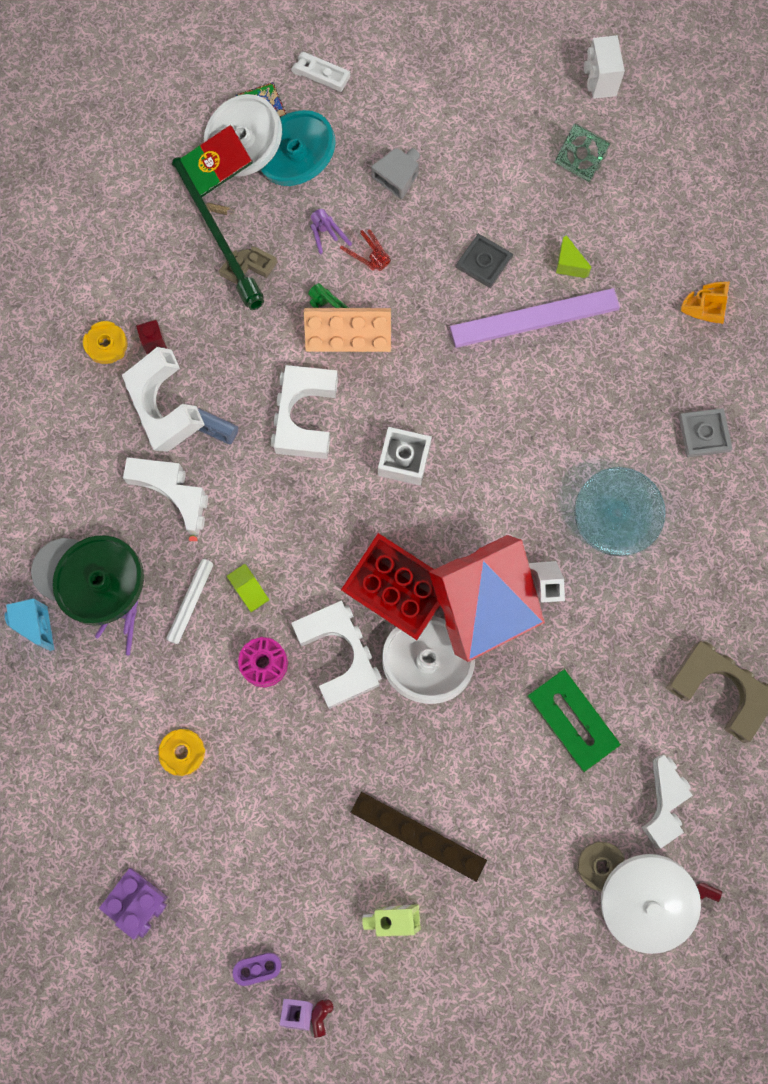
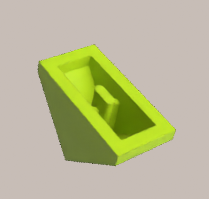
M564 236L560 246L556 273L580 278L588 277L592 268L568 236Z
M246 564L227 575V578L250 612H253L270 600Z

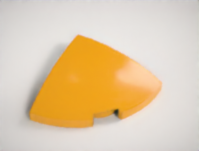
M715 282L703 285V289L698 291L696 296H694V291H692L683 301L681 312L700 320L724 324L730 282Z

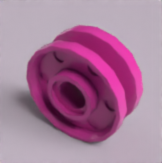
M259 637L252 639L244 645L239 653L238 665L241 674L249 683L256 687L267 688L276 685L283 679L287 672L288 659L284 649L278 642L271 638ZM267 657L269 664L264 668L258 667L259 659Z

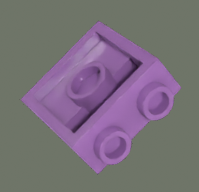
M129 868L99 909L115 921V925L135 940L139 936L143 938L151 928L149 922L154 915L156 917L161 915L167 906L164 902L168 897L135 870Z

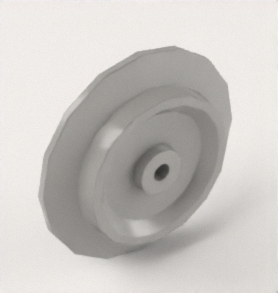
M61 538L50 541L39 550L33 560L31 569L33 584L40 594L52 601H56L52 585L55 568L63 554L71 546L79 542L76 539Z

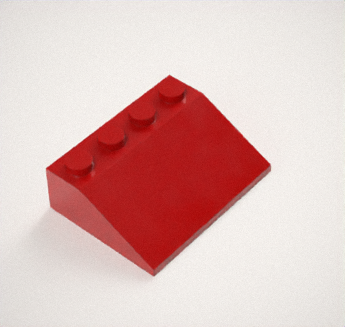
M379 533L341 588V591L415 640L419 639L441 607L429 574L434 569Z

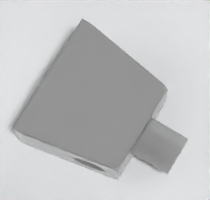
M395 148L371 167L372 178L402 200L418 176L419 164L416 161L420 158L419 152L411 148L405 154L400 149Z

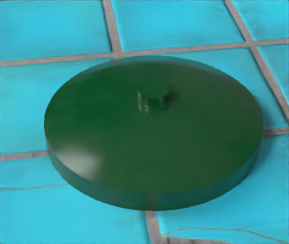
M107 535L91 536L75 543L59 560L53 575V594L60 609L73 620L93 626L108 624L123 617L135 605L143 588L144 570L137 553L124 541Z

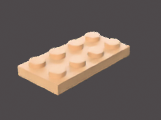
M304 308L306 352H391V308Z

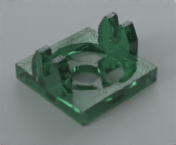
M574 123L554 162L590 182L596 171L602 166V161L607 157V151L611 143L583 126ZM586 136L583 144L577 146L572 143L577 137ZM592 140L598 148L597 157L590 153L589 146ZM579 147L587 149L588 154L585 159L577 157L576 152ZM569 150L573 152L575 158L573 164L568 159ZM586 160L593 163L592 166L586 169L578 168L580 163Z

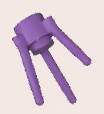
M319 209L312 213L311 220L313 224L311 228L314 232L319 254H322L323 250L318 230L321 232L328 231L334 241L338 240L331 226L348 246H352L347 236L334 223L332 217L327 215L324 209Z
M138 601L128 613L121 617L125 619L123 633H128L126 644L127 656L130 655ZM108 624L100 626L95 638L98 639Z

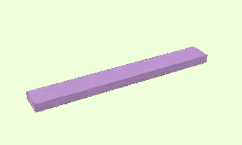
M612 288L450 326V331L455 348L617 311L620 306L615 290Z

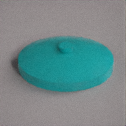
M310 110L294 111L280 117L282 124L280 145L273 158L260 169L264 176L272 183L281 186L303 184L320 174L330 162L336 145L335 133L323 115Z

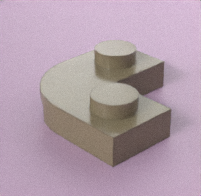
M253 246L251 249L239 252L235 250L233 252L244 274L250 269L267 278L278 263L276 257ZM226 260L220 268L219 274L223 278L238 284V280Z

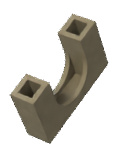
M705 641L696 643L666 686V689L685 702L692 698L702 681L709 674H721L728 677L738 689L739 705L724 730L743 743L751 742L768 715V684L754 678L755 675L749 670L736 666L732 658L717 653L715 651L716 648Z

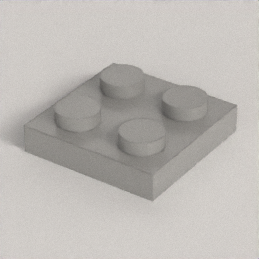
M724 408L682 413L679 415L687 458L727 453L733 450Z

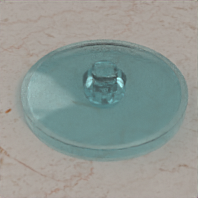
M614 467L602 470L586 481L577 495L574 515L578 530L589 545L604 554L623 557L645 550L658 538L665 523L666 510L659 489L647 476L630 468Z

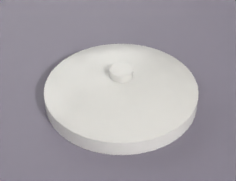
M251 94L239 95L223 103L213 113L205 129L204 142L229 125H232L253 161L252 165L235 176L250 175L263 168L278 150L282 136V124L277 111L264 98Z
M433 617L418 640L395 627L386 639L382 654V665L387 680L401 695L415 702L437 704L453 699L467 687L474 671L475 659L467 662L456 656L446 629L445 619Z
M643 854L623 861L609 874L602 889L601 909L608 929L620 943L632 950L653 954L672 950L689 938L697 926L700 917L701 900L695 882L680 864L661 855Z

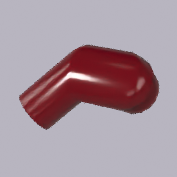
M705 883L696 884L700 900L707 897L716 902L720 901L722 897L721 890Z
M329 999L320 1000L312 1010L311 1025L314 1038L326 1035L324 1019L334 1009L333 1003Z

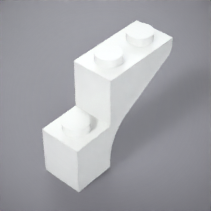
M660 755L653 760L657 810L653 818L642 827L655 848L660 849L684 833L680 827L682 826L680 819L675 813L671 814L670 811L693 796L689 791L691 786L684 777L680 778L675 771L677 769L675 763L670 757L666 758L665 755Z

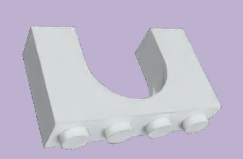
M160 347L155 348L126 371L122 377L133 400V405L139 414L141 424L145 428L150 445L154 451L167 452L205 424L197 406L182 404L165 417L160 414L156 404L157 391L163 381L180 369L172 350Z
M285 366V373L281 372L280 385L283 386L282 393H278L277 406H280L279 413H275L274 426H277L276 434H272L271 447H274L276 454L328 459L330 433L302 429L292 422L290 413L293 405L306 396L336 398L337 370Z
M557 562L529 563L535 589L541 603L565 601L564 577Z
M342 600L291 623L301 646H305L325 636L335 635L344 638L353 648L354 659L350 669L342 676L319 686L329 709L379 687L378 681L382 679L377 667L372 668L369 662L372 656L368 647H362L359 639L363 638L358 625L353 627L350 618L354 616L349 605L344 606Z

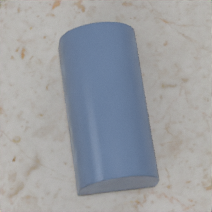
M198 408L205 424L199 431L229 445L232 444L239 427Z

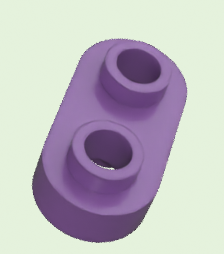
M272 952L242 959L233 968V978L241 986L273 979L281 971V959ZM267 961L274 963L272 970H268L265 967ZM248 967L250 969V975L244 976L242 974V968Z

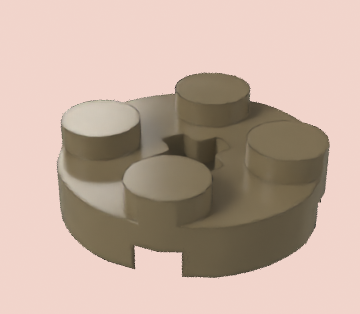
M594 842L587 845L581 851L577 870L582 881L588 887L596 891H602L609 874L615 867L625 861L623 853L613 844ZM606 860L605 866L608 870L599 873L596 863Z

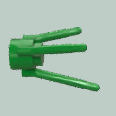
M321 283L315 284L308 292V295L312 298L309 303L314 308H319V304L324 306L328 302L334 308H340V306L342 308H349L328 289H325Z

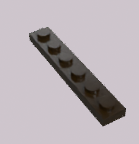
M362 791L350 812L475 882L478 881L487 862L481 856Z

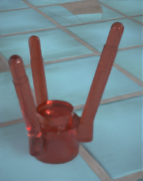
M370 229L367 232L371 239L363 230L360 231V234L373 249L369 256L371 261L366 260L344 246H340L341 250L367 265L372 271L376 268L382 271L391 262L390 256L384 251Z

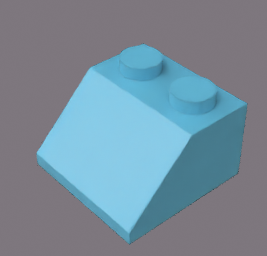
M36 599L6 605L5 621L11 629L49 651L55 650L48 606Z

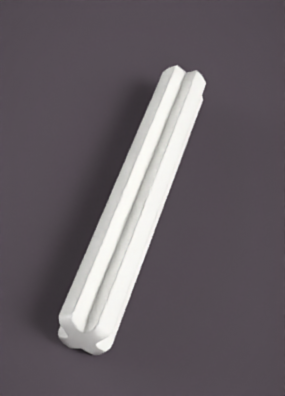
M201 560L168 633L167 640L169 642L179 643L213 567L211 561Z

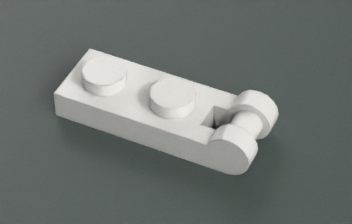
M306 52L300 53L298 62L294 63L291 68L294 74L307 77L339 92H342L350 78V71Z

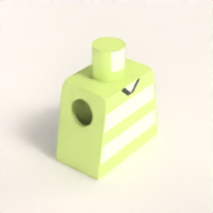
M419 904L379 907L375 910L374 914L363 915V929H376V936L415 935L421 930ZM386 917L391 920V925L387 923Z

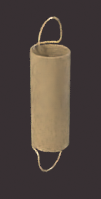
M213 203L206 204L209 211L227 215V210L230 209L229 207Z

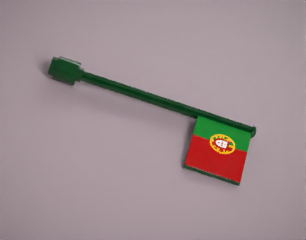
M229 125L182 158L175 157L172 160V166L178 171L238 280L236 290L244 305L250 310H256L264 304V296L255 279L245 276L202 198L253 164L232 125Z

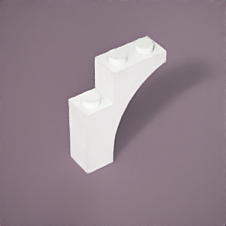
M127 457L123 476L125 482L129 485L153 489L168 497L179 508L188 533L199 536V530H203L205 518L202 516L203 508H207L208 495H205L203 488L181 485L185 482L186 474L179 463Z

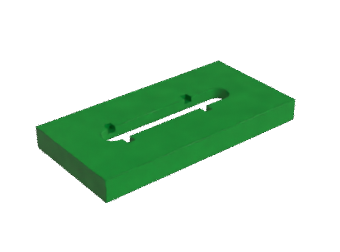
M565 669L527 696L582 772H586L621 745ZM555 694H560L593 738V745H587L577 733L571 722L554 702Z

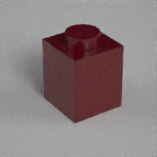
M157 319L136 325L141 345L146 354H149L157 347L167 349L163 332Z

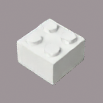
M618 35L593 38L591 47L588 48L587 52L588 59L584 62V72L589 76L587 81L588 91L592 92L593 99L617 96L625 71Z
M388 427L378 466V476L421 486L432 437Z

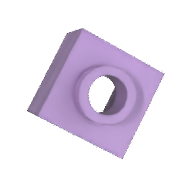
M284 999L280 1026L309 1031L313 1004L307 1001ZM301 1011L300 1020L297 1021L296 1014Z

